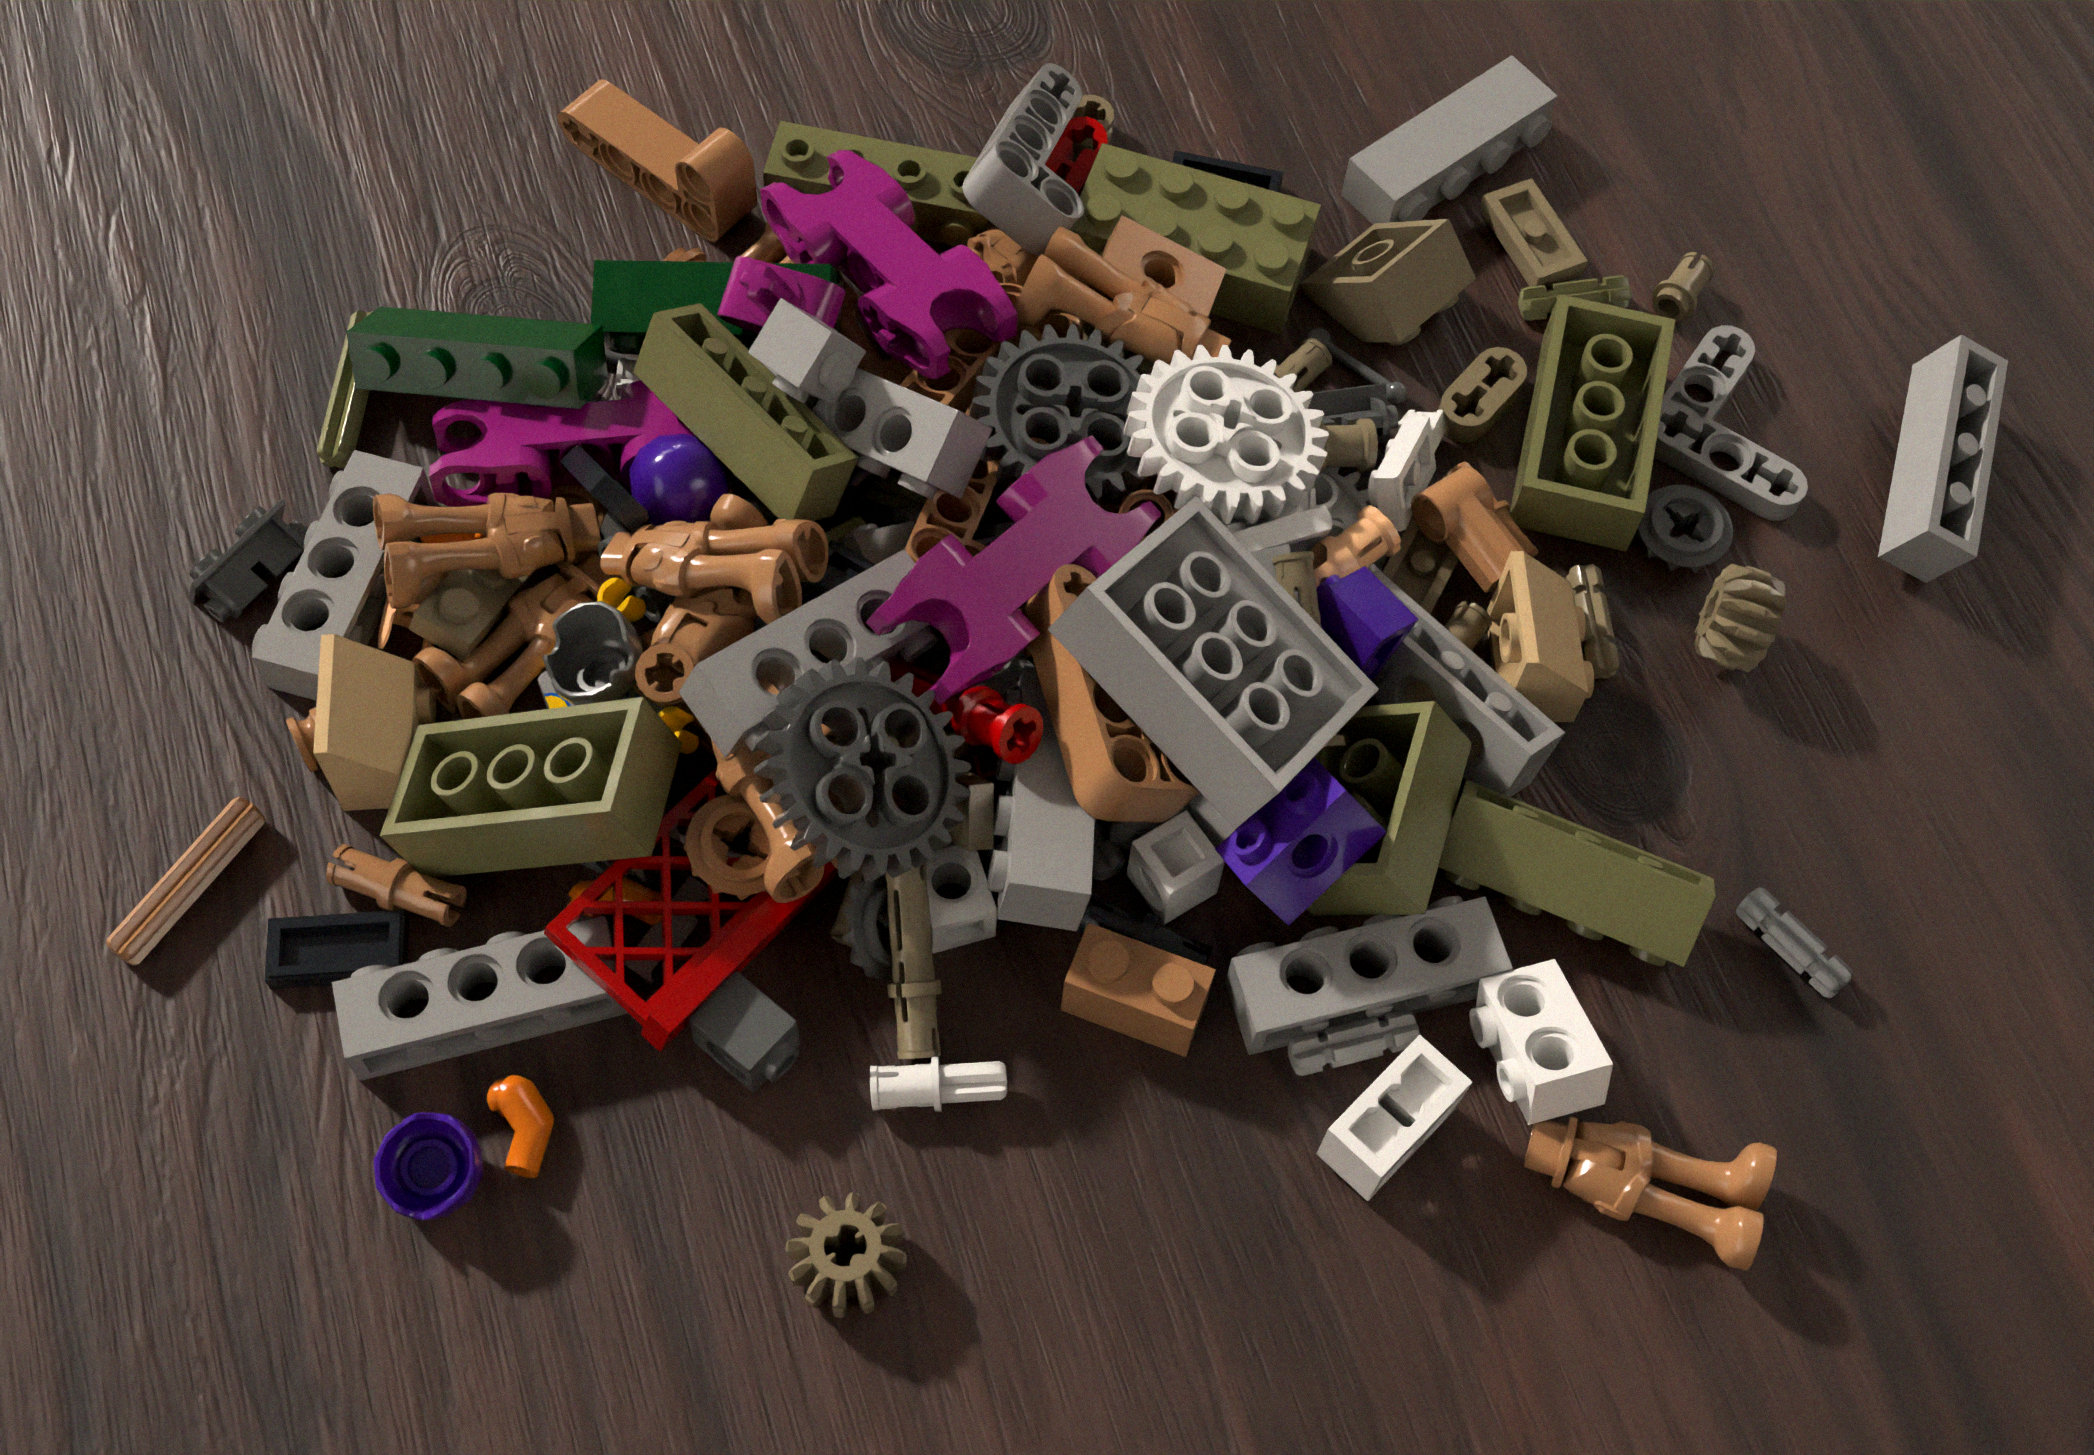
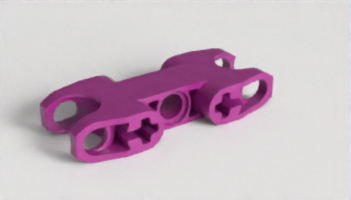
M838 150L826 156L830 166L828 180L833 187V191L819 195L803 194L783 182H774L760 189L762 212L783 245L788 257L794 263L831 264L844 274L864 294L858 299V310L862 323L869 335L891 357L906 364L921 375L938 379L951 371L948 366L950 348L942 332L955 328L972 329L993 342H1004L1017 335V311L1004 289L994 277L988 264L965 245H957L940 255L937 254L910 229L914 225L915 220L911 201L900 184L881 167L870 163L852 151Z
M641 380L626 386L619 395V400L588 402L580 409L467 399L451 403L433 415L432 426L438 450L448 454L441 456L430 465L429 479L434 500L449 507L487 504L488 495L493 493H514L519 496L548 499L552 487L582 485L560 462L574 446L577 448L580 446L617 481H622L624 486L631 491L629 469L640 448L660 435L688 434L696 436ZM455 421H470L480 428L482 435L459 438L448 432L447 427ZM722 462V464H723V466H724V468H725V470H726V472H727V474H728V476H727V481H728L729 479L732 478V475H731L732 472H731V470ZM454 473H478L480 480L473 488L459 490L450 487L445 483L444 478Z
M1092 435L1063 450L1048 454L1015 481L997 499L998 505L1015 523L975 557L951 533L917 560L908 574L900 580L892 595L866 621L878 636L888 633L896 626L911 620L929 623L942 633L950 647V664L942 677L929 689L935 692L934 699L939 705L975 685L988 681L1041 634L1020 609L1025 606L1031 597L1051 581L1054 572L1064 564L1079 565L1090 571L1098 579L1136 547L1151 525L1162 515L1151 501L1143 503L1138 508L1124 514L1107 512L1093 502L1085 488V471L1092 460L1104 448Z

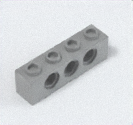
M766 366L775 376L778 374ZM856 368L851 383L841 392L834 405L812 394L804 403L852 451L856 452V455L859 457L856 466L884 479L887 478L891 468L902 473L897 484L933 500L937 489L960 499L962 498L993 430L955 408L859 368Z
M354 450L344 471L340 470L334 475L329 488V501L319 521H313L306 532L304 552L294 572H288L281 582L278 592V604L269 623L263 624L258 629L253 640L252 659L268 688L317 701L321 635L336 634L368 645L382 616L387 597L384 576L385 550L379 549L376 538L373 498L375 495L392 493L399 495L412 504L433 506L435 500L424 468ZM370 521H372V522H371L370 524H368V525L358 527L359 525H361V524H363V523H365V522H370ZM418 537L412 539L410 542H416ZM348 572L346 575L342 577L333 578L335 575L339 573ZM325 623L316 630L306 631L315 624Z
M905 549L695 665L679 690V694L725 758L745 746H748L752 753L759 751L760 749L755 746V740L767 731L772 730L762 718L764 714L776 705H780L776 698L778 694L766 691L757 679L770 682L780 693L789 685H796L795 680L811 668L818 672L819 669L826 665V663L819 661L812 654L811 650L822 653L829 662L837 659L843 669L855 658L863 657L869 674L872 669L883 661L889 663L901 655L906 662H910L924 654L937 643L938 638L934 634L936 628L929 623L911 620L896 626L890 632L883 633L880 636L868 630L863 624L892 595L900 580L915 565Z
M1380 570L1374 571L1373 574L1419 620L1374 679L1373 683L1378 688V691L1373 697L1376 698L1380 705L1435 701L1472 742L1463 777L1466 780L1512 797L1533 781L1565 732Z
M1451 896L1435 901L1427 906L1425 914L1407 916L1378 914L1365 921L1361 927L1341 932L1334 926L1313 930L1305 934L1300 939V942L1276 947L1273 942L1253 944L1241 950L1237 957L1231 959L1225 984L1248 1055L1288 1046L1289 1040L1295 1036L1315 1032L1320 1037L1324 1035V1029L1370 1017H1376L1378 1021L1384 1019V1014L1402 1009L1410 1010L1413 1014L1477 999L1479 980L1481 978L1511 971L1513 967L1486 896L1468 901H1463L1460 896ZM1428 946L1434 949L1440 955L1442 962L1430 963L1424 961L1416 954L1413 947ZM1354 961L1368 962L1378 970L1380 977L1374 979L1364 978L1352 969L1350 963ZM1293 976L1305 977L1314 983L1317 992L1313 994L1298 993L1289 986L1286 979Z
M582 915L568 929L586 947H614V941L605 916L592 918ZM544 930L527 935L522 932L502 933L489 939L486 945L461 951L452 948L436 949L422 955L419 961L392 968L386 965L366 966L353 972L351 978L332 982L344 1059L359 1081L628 1014L624 1008L544 934ZM601 960L614 972V960ZM559 966L565 969L562 976L555 982L550 984H537L533 982L536 975L546 967ZM486 982L497 984L495 991L488 998L481 1001L466 1000L468 993L475 986ZM416 999L429 1000L426 1008L419 1015L406 1019L398 1017L401 1009L410 1001Z

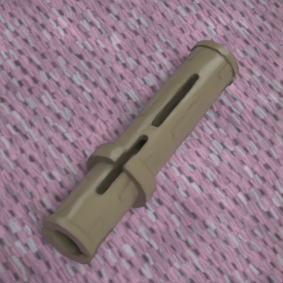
M926 863L917 868L911 865V870L893 879L887 871L885 873L893 964V983L887 984L888 998H894L898 1059L928 1058L941 1055L939 1031L937 1028L936 994H942L941 980H935L934 963L932 960V935Z

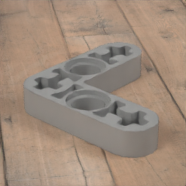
M1728 325L1712 328L1704 336L1663 396L1654 457L1762 518L1770 521L1785 520L1797 511L1808 489L1807 479L1803 472L1794 464L1714 421L1744 377L1755 354V345L1751 337L1740 328ZM1723 350L1730 352L1732 355L1727 359L1721 371L1712 366L1716 356L1722 353ZM1690 384L1704 386L1713 395V401H1695L1687 395L1684 387ZM1670 427L1680 431L1674 438L1664 433ZM1697 440L1703 442L1698 454L1691 450L1694 448ZM1714 452L1730 454L1736 459L1739 469L1734 471L1721 470L1713 465L1709 454ZM1750 469L1757 472L1751 483L1745 480ZM1774 484L1784 489V492L1779 497L1769 492Z

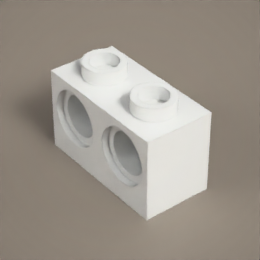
M1552 959L1481 978L1479 980L1476 1008L1471 1009L1469 1014L1471 1029L1478 1045L1481 1048L1488 1047L1497 1063V1077L1500 1088L1509 1102H1517L1528 1125L1605 1104L1613 1062L1556 960Z
M1419 1035L1328 1128L1316 1154L1366 1201H1369L1452 1114L1473 1081Z

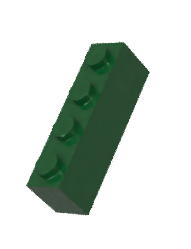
M594 260L590 324L603 326L604 342L610 345L609 350L613 352L639 355L653 313L699 303L748 350H750L759 335L758 333L731 325L717 317L734 262ZM770 263L824 279L843 288L844 279L831 264ZM842 305L834 327V330H836L840 334Z
M380 306L346 331L355 389L580 409L608 382L603 326L599 324Z

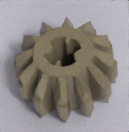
M1730 564L1723 569L1721 575L1715 578L1710 593L1706 595L1704 607L1699 613V623L1694 631L1696 636L1694 642L1696 653L1709 659L1711 663L1729 670L1738 669L1745 672L1753 670L1766 657L1767 650L1771 642H1775L1776 631L1782 623V612L1787 604L1784 581L1772 577L1769 572L1748 565L1743 567Z
M849 1193L845 1202V1210L840 1211L835 1210L834 1203L828 1196H823L819 1200L822 1219L819 1221L811 1215L800 1214L796 1219V1225L804 1237L794 1238L786 1242L785 1250L787 1256L795 1261H799L788 1272L791 1284L793 1286L811 1284L805 1295L806 1303L811 1308L821 1305L829 1295H832L833 1315L843 1318L847 1312L848 1299L857 1297L860 1309L865 1314H868L875 1309L871 1289L874 1288L883 1295L893 1296L897 1291V1282L889 1272L899 1271L907 1266V1254L898 1248H894L904 1238L902 1226L899 1223L882 1225L887 1211L886 1206L881 1202L871 1205L864 1214L860 1213V1196L858 1193ZM843 1244H855L857 1254L852 1256L850 1266L842 1267L837 1265L835 1255L841 1254Z

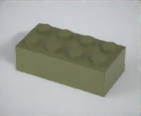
M1102 143L1080 195L1084 206V213L1071 227L1070 231L1078 234L1090 249L1100 255L1123 215L1226 268L1209 314L1282 334L1312 249L1321 204Z
M1558 295L1543 335L1510 509L1511 516L1520 528L1627 551L1645 514L1675 319L1567 295Z
M643 697L418 725L380 837L415 870L431 877L652 856L682 742Z

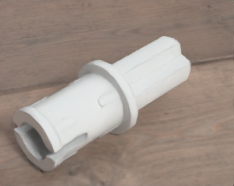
M932 1057L931 1063L870 1066L872 1110L934 1106L935 1112H942L943 1103L1002 1100L1007 1094L1006 1067L1000 1061L940 1065L939 1057Z

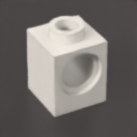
M1186 810L1132 842L1127 876L1155 915L1161 918L1160 922L1165 925L1217 893L1225 861Z
M953 842L935 852L932 851L934 858L926 862L932 953H938L996 936L997 908L991 891H988V881L978 852L967 851ZM945 884H957L962 886L967 893L957 899H946L939 896L935 891Z

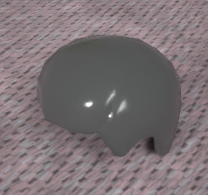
M603 601L579 603L555 619L552 627L556 635V643L553 651L543 656V661L556 694L573 705L621 700L637 682L635 678L636 663L643 653L639 636L630 621L621 611Z

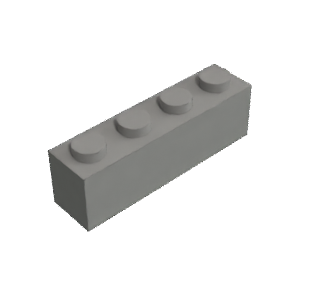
M1511 55L1349 158L1341 196L1372 225L1375 223L1420 221L1430 208L1445 198L1452 200L1458 197L1471 181L1485 172L1489 174L1496 172L1507 162L1511 155L1523 147L1531 148L1540 143L1551 129L1552 122L1550 118L1558 95Z
M1962 334L1912 365L1878 558L1925 583L1977 557L2008 360Z
M1024 665L1017 690L1006 689L1003 701L1012 706L1026 704L1038 710L1043 718L1044 729L1042 739L1036 751L1029 759L1020 764H1010L998 758L996 780L1006 781L1007 787L1006 795L999 794L997 796L994 808L993 834L1003 836L1002 851L994 850L988 875V891L999 892L997 919L1077 931L1091 897L1095 818L1083 810L1073 794L1036 667Z

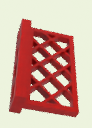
M717 767L661 819L654 845L655 848L660 843V856L616 860L557 915L544 930V934L643 1026L640 1034L659 1052L689 1024L688 1019L736 970L740 973L838 875V869L831 862L824 865V874L819 884L805 896L787 903L774 901L770 894L764 891L755 894L748 902H719V893L713 894L710 885H708L709 902L671 901L670 870H692L688 856H670L669 834L677 826H689L691 819L696 813L693 811L704 801L707 803L716 798L715 791L721 786L720 781L716 778ZM727 857L726 864L732 867L733 863L738 862L741 857ZM631 869L660 870L661 901H623L622 878ZM613 887V901H598ZM583 914H613L614 947H586L568 929ZM623 914L661 915L662 947H624ZM672 915H709L710 940L702 947H672ZM720 915L733 916L720 929ZM601 960H614V972ZM624 960L662 961L663 986L646 1002L624 982ZM673 961H687L673 975Z

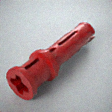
M901 656L889 662L892 682L895 683L909 672L914 675L911 693L916 697L928 691L942 677L911 662H906ZM986 686L967 689L942 705H939L933 699L929 707L934 715L951 711L953 716L948 723L952 725L957 736H963L965 742L972 746L986 744L992 747L998 758L1010 764H1020L1029 759L1036 751L1042 739L1044 729L1043 718L1038 710L1026 704L1012 706L1004 702L997 691Z

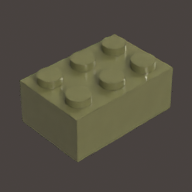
M1435 701L1362 706L1338 731V734L1345 736L1346 746L1319 751L1314 757L1387 833L1320 895L1307 910L1313 916L1425 914L1472 742Z

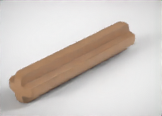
M242 797L232 799L107 938L106 945L111 952L130 965L140 964L264 825L265 818L261 811Z

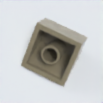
M1437 219L1375 223L1302 281L1299 286L1305 296L1362 342H1388L1391 346H1397L1415 338L1421 331L1420 325L1433 314L1452 307L1459 300L1458 294L1471 284L1476 277L1450 220Z

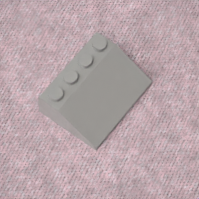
M1197 496L1090 584L1048 628L1051 634L1234 829L1280 793L1378 691L1374 683Z

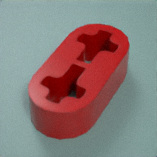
M1087 116L1071 119L1045 163L1060 178L1065 175L1064 181L1077 192L1079 197L1101 144H1108L1105 128L1096 119ZM1086 137L1091 138L1094 151L1085 148L1075 163L1072 162L1074 157L1072 141L1082 143Z

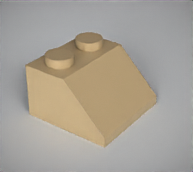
M1511 551L1487 609L1492 619V626L1487 632L1492 669L1553 722H1574L1585 698H1591L1594 689L1593 666L1590 661H1583L1581 649L1586 628L1584 610L1582 607H1575L1571 582L1524 551Z
M336 634L321 635L313 754L343 811L389 809L418 725L436 722L434 688L432 686H424L415 662Z

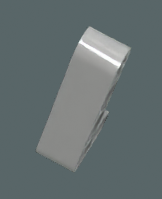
M1046 63L1010 104L962 185L966 199L980 214L1023 249L1038 256L1044 255L1052 235L1060 226L1070 230L1084 213V206L1077 192L1045 165L1082 99L1081 87L1076 79L1064 68L1053 63Z

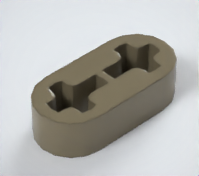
M1503 347L1485 350L1446 389L1438 410H1443L1446 429L1444 435L1447 438L1461 443L1478 440L1517 400L1527 377L1526 363L1517 352ZM1501 372L1508 377L1500 378L1492 387L1486 385L1489 375L1494 377ZM1472 402L1477 405L1474 414L1468 413L1463 418L1455 414V411H1464Z

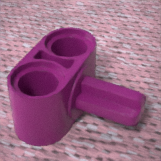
M737 256L717 317L731 325L759 334L778 301L782 298L817 317L834 329L846 292L834 283L809 274L757 259Z

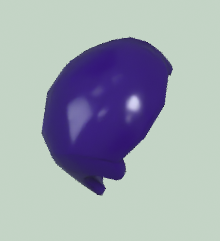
M672 434L658 436L639 449L629 469L632 496L649 512L647 514L650 517L648 521L655 527L670 521H686L687 523H695L696 521L710 522L713 506L723 494H729L728 474L722 462L692 435Z
M421 1112L408 1116L401 1124L396 1125L384 1136L373 1160L376 1189L388 1205L400 1215L422 1221L448 1217L471 1201L483 1177V1151L473 1131L463 1122L447 1114Z

